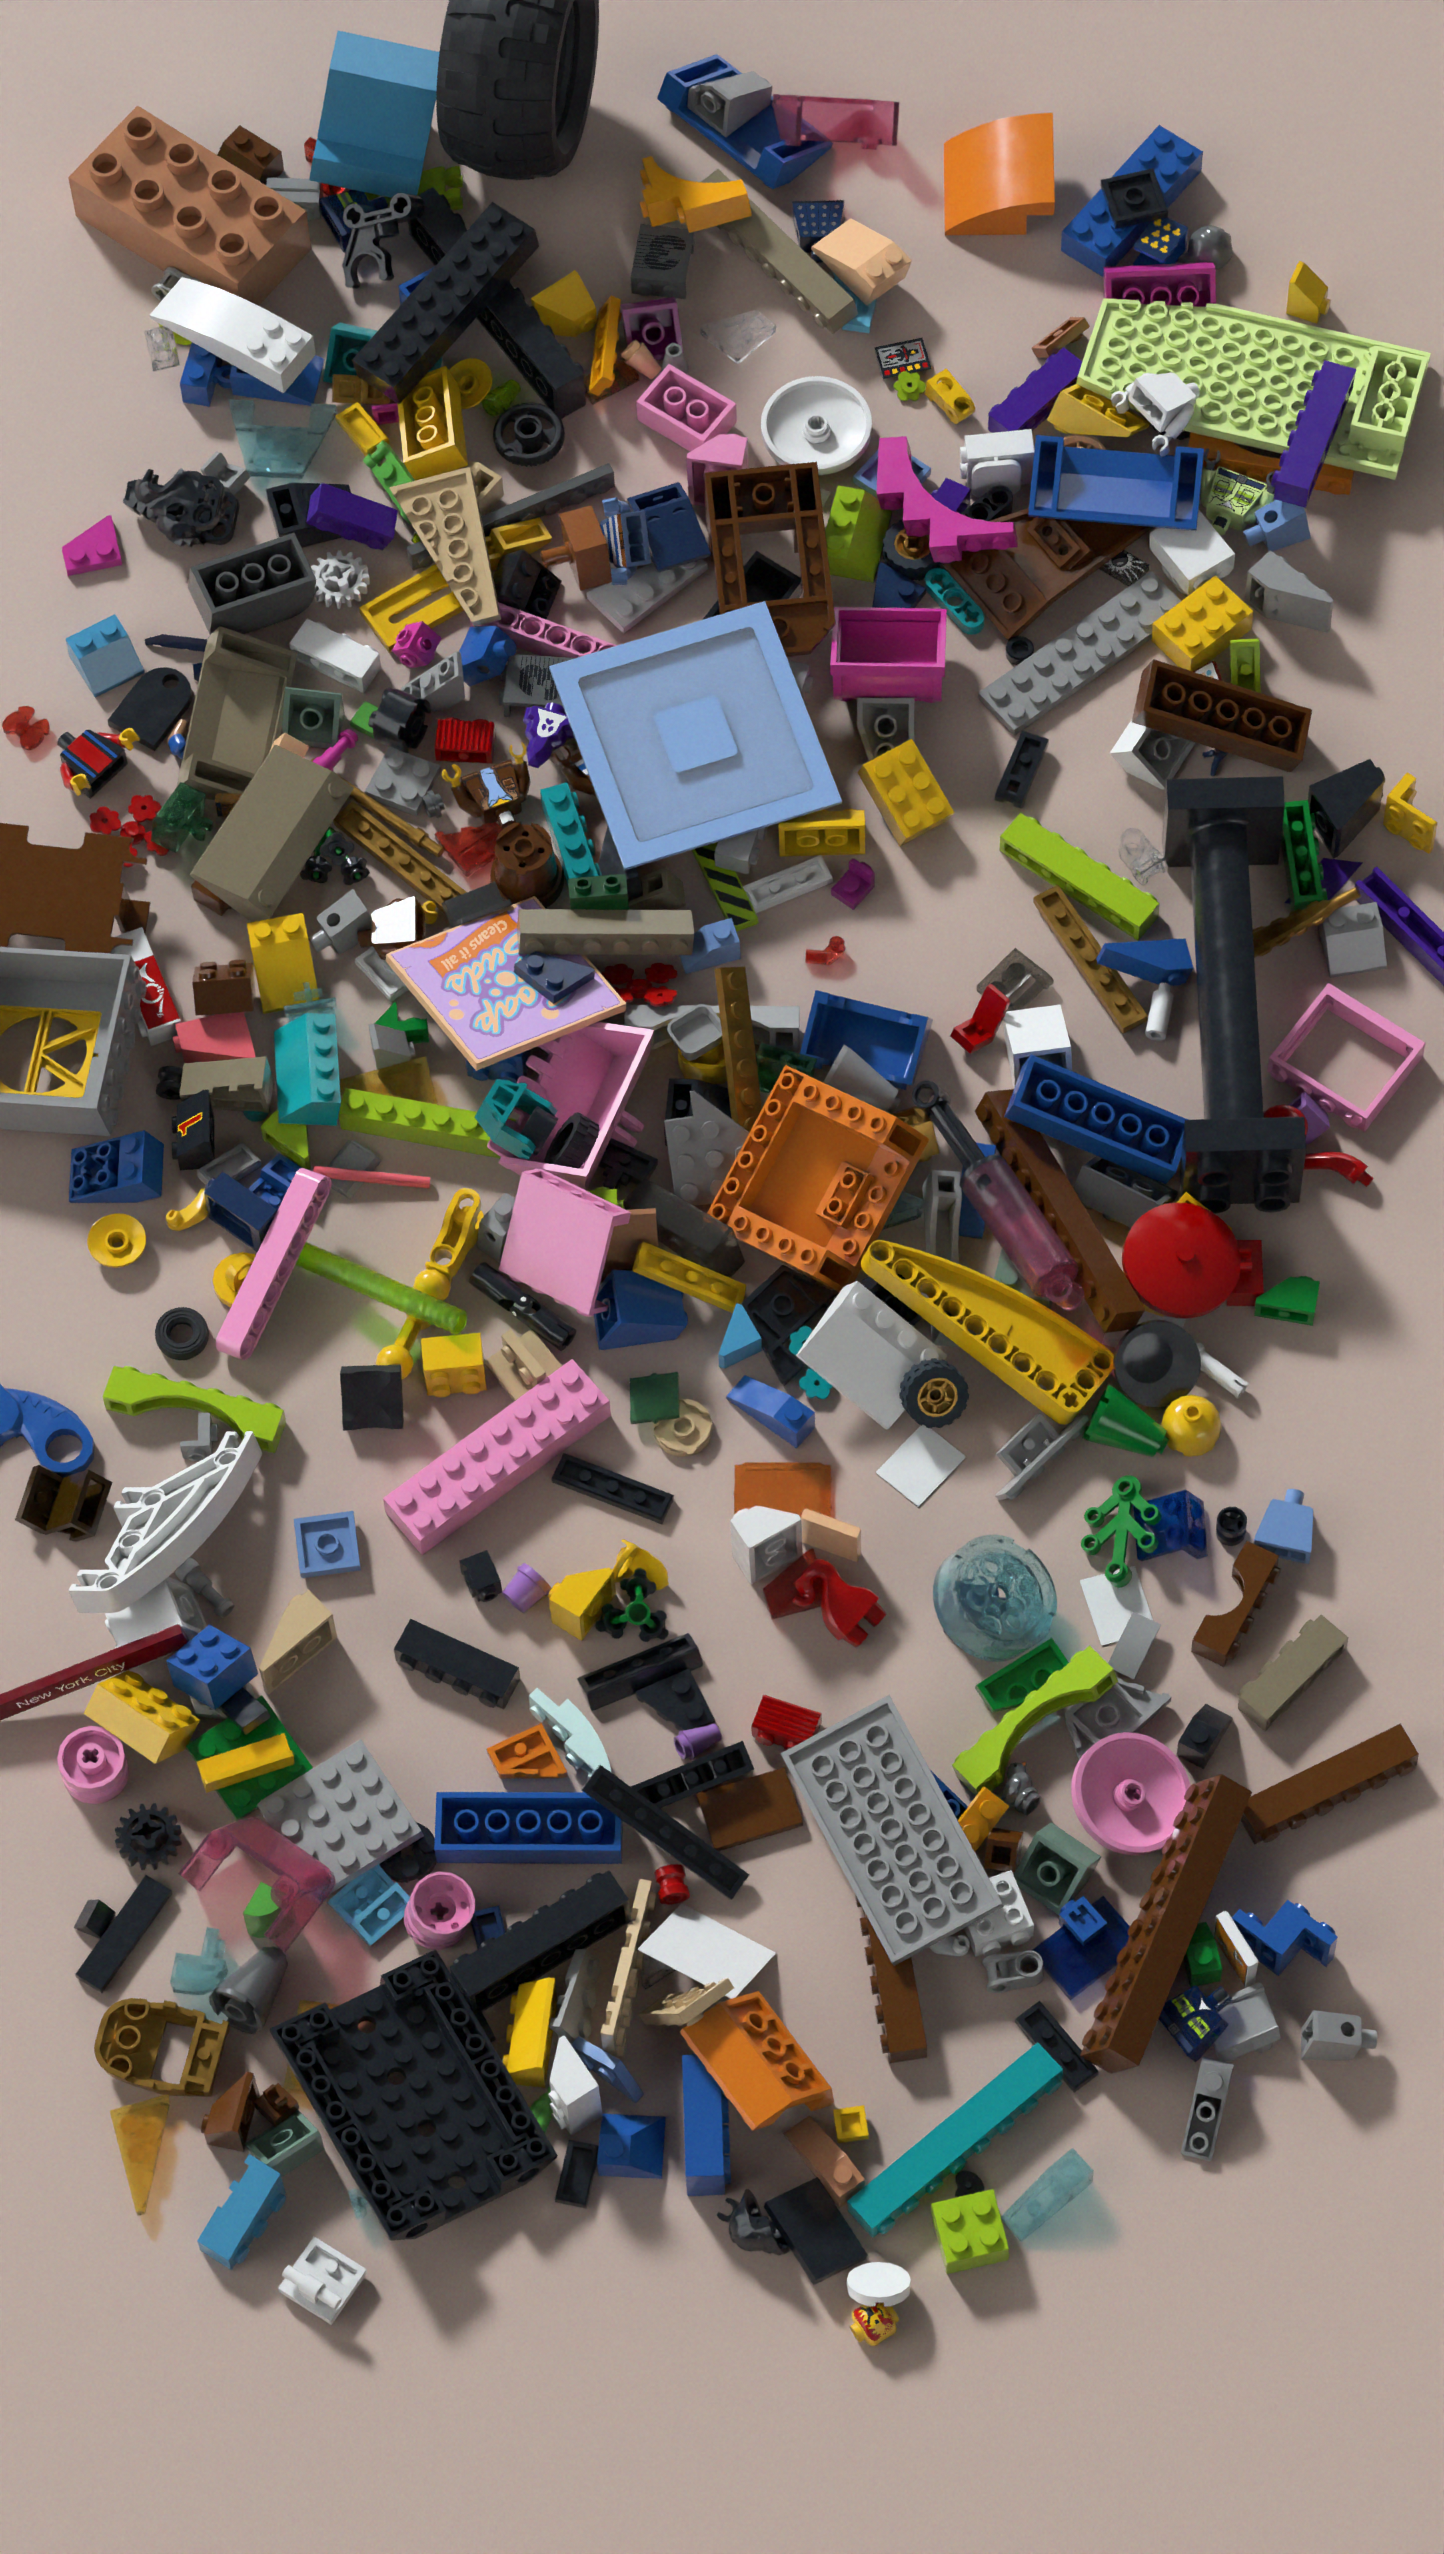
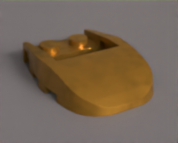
M140 1998L123 1999L110 2006L101 2019L94 2044L95 2057L106 2073L130 2085L167 2096L211 2097L226 2038L230 2032V2026L228 2021L223 2020L222 2024L207 2019L206 2013L177 2006L176 2002L164 2000V2003L147 2002V1999ZM167 2023L195 2028L179 2084L151 2079Z

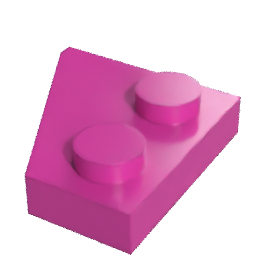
M111 515L106 516L61 547L67 576L122 565Z

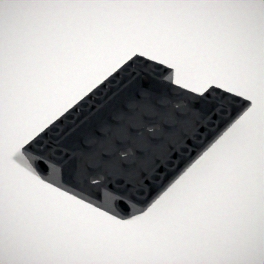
M436 1949L381 1975L380 1986L339 2006L329 2009L326 2002L270 2028L271 2035L389 2241L417 2239L526 2185L557 2158V2153ZM363 2021H369L375 2025V2030L371 2033H363L359 2030L358 2025ZM398 2072L405 2077V2081L402 2084L395 2085L388 2080V2076L391 2073ZM423 2124H429L434 2127L436 2132L432 2136L426 2137L418 2132V2128ZM459 2176L465 2180L466 2185L463 2188L454 2189L449 2185L448 2180L451 2177Z

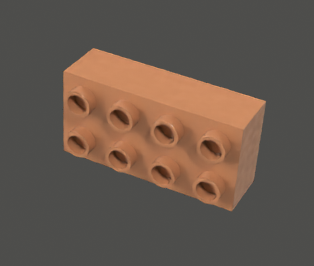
M138 105L68 177L75 214L78 218L162 271H165L167 267H173L188 276L197 278L201 283L234 294L258 306L312 249L305 209Z

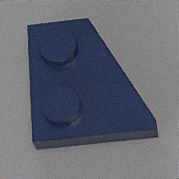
M881 562L878 569L872 608H915L926 595V588Z
M538 951L531 953L514 964V973L553 1004L590 982L595 977V970L591 967Z

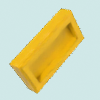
M358 402L335 416L336 422L365 456L368 454L372 455L377 450L376 446L382 440L390 444L386 434Z

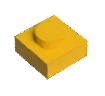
M864 2105L833 2109L837 2143L869 2139Z

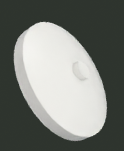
M822 376L796 379L779 388L767 401L761 417L762 440L769 454L781 465L817 462L819 475L835 473L856 462L868 447L872 434L871 412L862 395L845 382Z

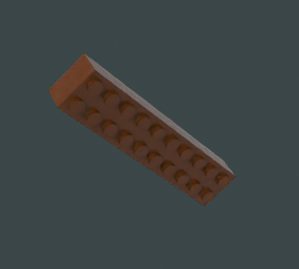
M1223 1774L1192 1784L1187 1789L1184 1796L1186 1803L1173 1822V1827H1175L1173 1834L1162 1848V1854L1164 1855L1161 1863L1154 1869L1151 1875L1152 1884L1150 1889L1140 1901L1139 1907L1141 1910L1138 1918L1129 1927L1128 1935L1130 1937L1128 1942L1117 1956L1118 1966L1105 1985L1107 1992L1103 2001L1098 2004L1094 2011L1095 2021L1093 2026L1087 2031L1082 2040L1084 2047L1080 2056L1110 2074L1140 2065L1252 1791Z

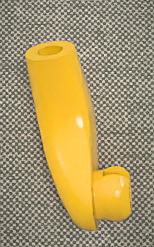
M205 1188L200 1189L195 1199L186 1208L180 1211L173 1209L166 1214L167 1225L171 1230L181 1231L187 1229L207 1217L208 1210L204 1196Z

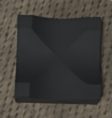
M401 1365L341 1366L340 1384L343 1431L363 1428L403 1429Z

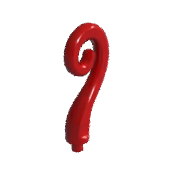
M1282 1104L1272 1106L1263 1112L1264 1118L1304 1117L1305 1136L1307 1135L1308 1121L1299 1109ZM1341 1152L1309 1153L1305 1155L1304 1170H1333L1352 1184H1355L1358 1180L1366 1187L1374 1179L1365 1171L1368 1166L1352 1155Z

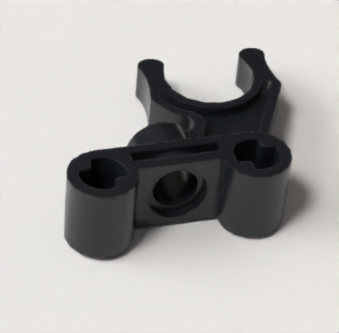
M407 193L395 194L391 199L390 208L378 211L371 206L351 204L346 207L343 213V220L348 227L352 228L342 264L345 286L347 288L357 289L360 287L357 268L360 261L368 255L373 256L378 262L380 280L392 281L394 279L392 256L385 248L380 246L379 241L383 238L398 236L399 223L416 220L423 215L425 204L420 196Z

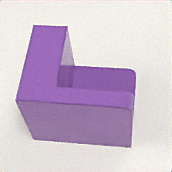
M1305 1091L1288 1104L1299 1109L1308 1121L1306 1144H1310L1330 1128L1328 1114Z

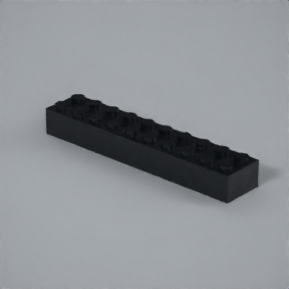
M434 187L418 195L424 201L425 210L420 218L408 221L409 235L433 265L436 266L463 236L467 228L459 213L454 214L450 209L447 198L443 194L439 195ZM509 280L476 319L544 404L555 411L562 419L586 405L585 371L580 363H574L570 358L567 347L563 343H558L551 327L541 322L535 307H529L525 302L522 291L518 287L514 288Z

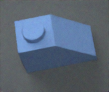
M732 918L704 925L694 933L692 955H679L685 974L741 959L740 940Z

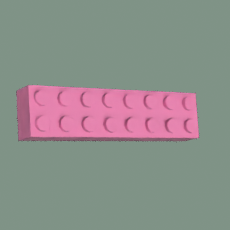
M571 1359L383 1498L385 1512L416 1549L424 1555L610 1417V1401L577 1363Z

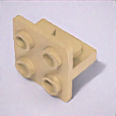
M510 1329L501 1335L503 1345L501 1350L485 1360V1366L514 1401L562 1367L560 1362L533 1330H529L518 1338Z

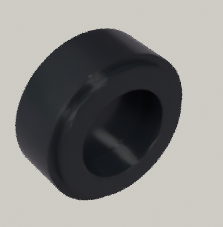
M1013 637L1006 644V658L1014 665L1020 664L1034 654V645L1026 637Z

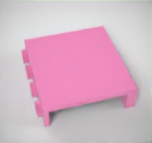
M541 1168L524 1171L521 1174L499 1270L508 1274L511 1280L525 1283L531 1286L533 1291L547 1294L553 1297L555 1302L577 1309V1313L590 1317L596 1313L605 1312L608 1305L596 1300L613 1228L628 1224L631 1212Z

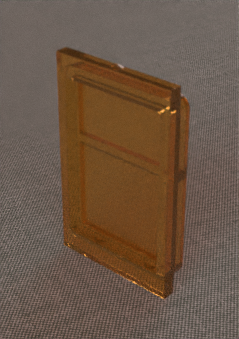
M745 1462L742 1465H735L734 1515L742 1509L748 1508L749 1510L757 1505L798 1514L800 1517L804 1509L831 1517V1465H823L820 1462Z

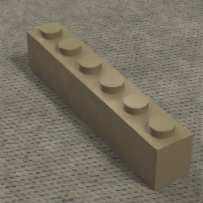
M518 909L519 954H531L538 951L554 955H692L694 942L692 910Z

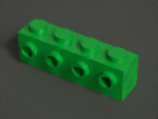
M1308 800L1285 802L1281 847L1291 911L1303 910L1314 901L1321 902L1327 900L1326 888L1321 887L1323 866L1322 863L1317 861L1319 841L1318 838L1313 836V831L1316 829L1314 813L1310 814Z

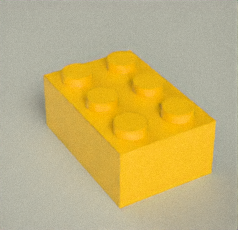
M1215 575L1153 622L1151 641L1178 667L1195 672L1230 646V640H1238L1252 629L1254 611Z
M913 739L863 764L857 772L899 846L945 823L955 813Z
M129 1670L98 1683L83 1713L155 1764L186 1750V1745L189 1744L200 1719L191 1714L187 1707L178 1705L169 1699L164 1691L152 1687L144 1681L140 1674Z

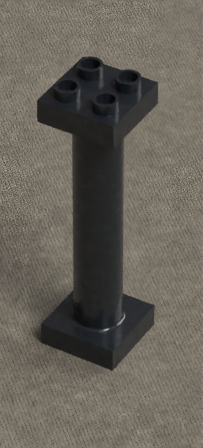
M1283 776L1166 780L1162 832L1164 867H1191L1204 1119L1185 1120L1180 1188L1181 1197L1187 1192L1214 1214L1227 1211L1231 1204H1254L1255 1208L1262 1212H1279L1287 1209L1290 1203H1299L1306 1155L1304 1117L1264 1118L1249 877V865L1279 864L1285 810Z

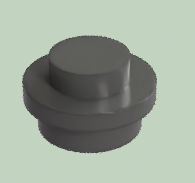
M432 790L427 791V795L422 796V802L428 817H442L441 811L445 810V806L440 794L435 795Z

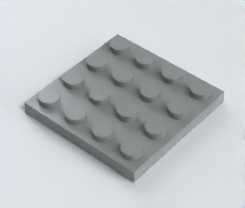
M361 1739L257 1804L263 1817L318 1901L424 1836Z

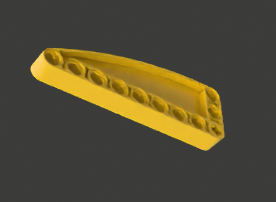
M885 1240L872 1242L861 1260V1267L867 1275L1059 1424L1071 1423L1114 1369V1354L1092 1336L1041 1303L975 1270L921 1250ZM874 1256H878L882 1261L875 1259ZM897 1274L902 1275L905 1279H901ZM920 1292L927 1294L929 1298L924 1297ZM944 1311L950 1312L952 1316L947 1315ZM968 1329L974 1331L976 1335L971 1334ZM992 1348L997 1349L1000 1352V1354L994 1352ZM1095 1363L1101 1365L1103 1369L1097 1367ZM1015 1366L1020 1367L1023 1372L1018 1371ZM1079 1383L1085 1385L1087 1389L1082 1388ZM1039 1385L1044 1386L1047 1391L1041 1389Z

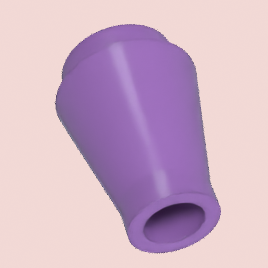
M714 1723L709 1726L683 1730L679 1732L678 1736L674 1737V1746L683 1760L687 1758L694 1759L711 1745L720 1741L721 1733Z

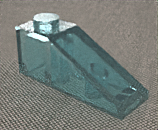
M1074 2148L1070 2149L1001 2216V2220L1022 2242L1093 2183V2169Z

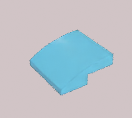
M376 1865L350 1881L327 1903L364 1942L371 1946L404 1917V1911L410 1897L397 1882L394 1883L379 1865Z

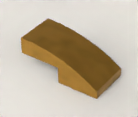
M333 375L332 403L389 404L388 396L358 376Z

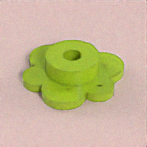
M903 371L898 375V381L894 383V389L898 391L897 397L899 400L907 401L911 399L916 401L919 399V394L925 391L926 385L920 380L918 373L910 374Z

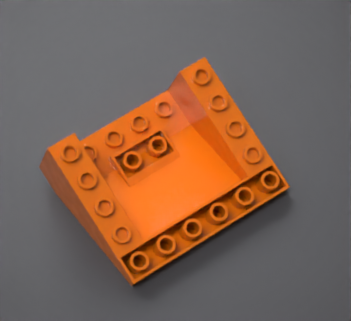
M785 1065L703 1222L819 1283L840 1292L844 1286L855 1282L862 1269L861 1260L871 1243L877 1240L929 1138L898 1117Z

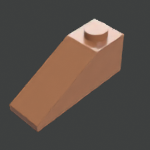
M810 2116L784 2133L785 2138L813 2175L819 2178L839 2209L865 2187V2178L849 2157Z

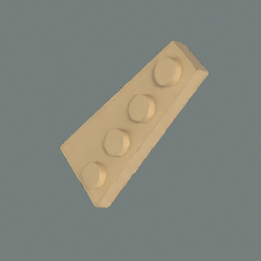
M725 1978L719 1981L718 1984L715 1982L706 1984L704 1989H700L697 1986L686 1992L680 1991L658 1999L638 2015L645 2025L661 2026L667 2024V2026L677 2024V2026L687 2024L690 2026L702 2019L704 2016L702 2012L732 1991L734 1986L729 1978Z

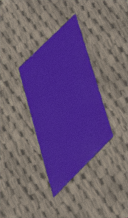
M1323 858L1319 862L1323 866L1321 887L1326 888L1327 900L1335 896L1363 862ZM1288 898L1284 903L1290 904V898Z

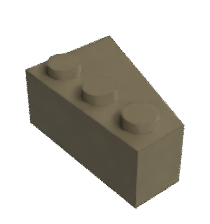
M266 1056L186 1063L183 1066L179 1096L181 1102L202 1090H209L214 1110L270 1113L274 1079Z

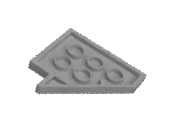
M690 1091L693 1116L664 1120L676 1208L713 1203L750 1133L695 1091Z

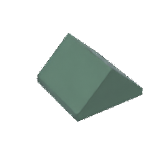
M285 687L282 734L287 733L310 747L326 749L334 747L339 741L338 735L342 731L345 716L342 694Z
M299 2110L276 2128L274 2126L270 2127L245 2144L252 2156L279 2172L281 2177L325 2150L320 2132Z

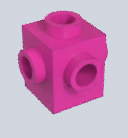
M423 621L408 624L397 635V642L392 652L406 667L426 666L434 659V652L442 638Z

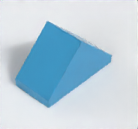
M738 1303L735 1305L718 1354L719 1367L724 1369L762 1351L761 1337L743 1305Z

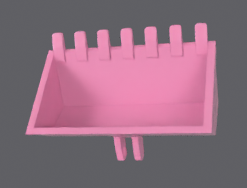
M597 1022L559 1037L555 1041L552 1040L538 1046L549 1053L546 1062L534 1055L529 1056L526 1062L528 1067L539 1073L537 1081L535 1082L525 1076H520L517 1083L528 1084L527 1089L551 1102L558 1110L555 1115L558 1121L538 1155L532 1154L529 1160L515 1156L493 1143L490 1139L487 1147L501 1156L498 1163L520 1176L524 1171L541 1168L587 1191L611 1138L632 1148L637 1143L634 1136H631V1134L618 1126L619 1123L635 1133H641L644 1128L643 1123L626 1112L624 1108L650 1054L654 1030ZM515 1107L513 1111L520 1115L517 1123L507 1119L505 1124L516 1132L521 1133L531 1115ZM579 1112L599 1124L600 1130L595 1145L579 1169L544 1163L552 1140L564 1122L574 1113Z

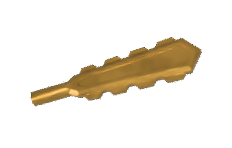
M1357 887L1330 900L1314 901L1303 910L1297 909L1290 912L1288 917H1279L1271 921L1270 925L1266 927L1260 926L1253 929L1254 958L1266 955L1271 952L1273 947L1277 945L1282 946L1295 935L1300 936L1307 932L1308 928L1312 925L1318 926L1334 910L1360 898L1361 894Z

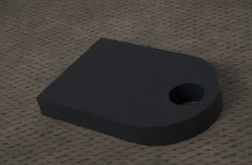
M161 667L148 671L137 681L107 720L108 725L121 733L128 728L134 729L140 737V740L137 742L156 751L191 704L192 692L188 679L183 673L173 668ZM169 680L179 682L174 688H166L164 686Z

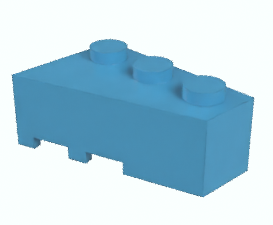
M250 2154L244 2162L249 2167L240 2182L233 2180L228 2188L233 2192L222 2207L218 2206L197 2240L202 2252L230 2270L233 2269L236 2263L241 2264L245 2260L250 2250L248 2246L255 2237H261L267 2228L269 2216L273 2211L277 2213L286 2200V2191L281 2174Z

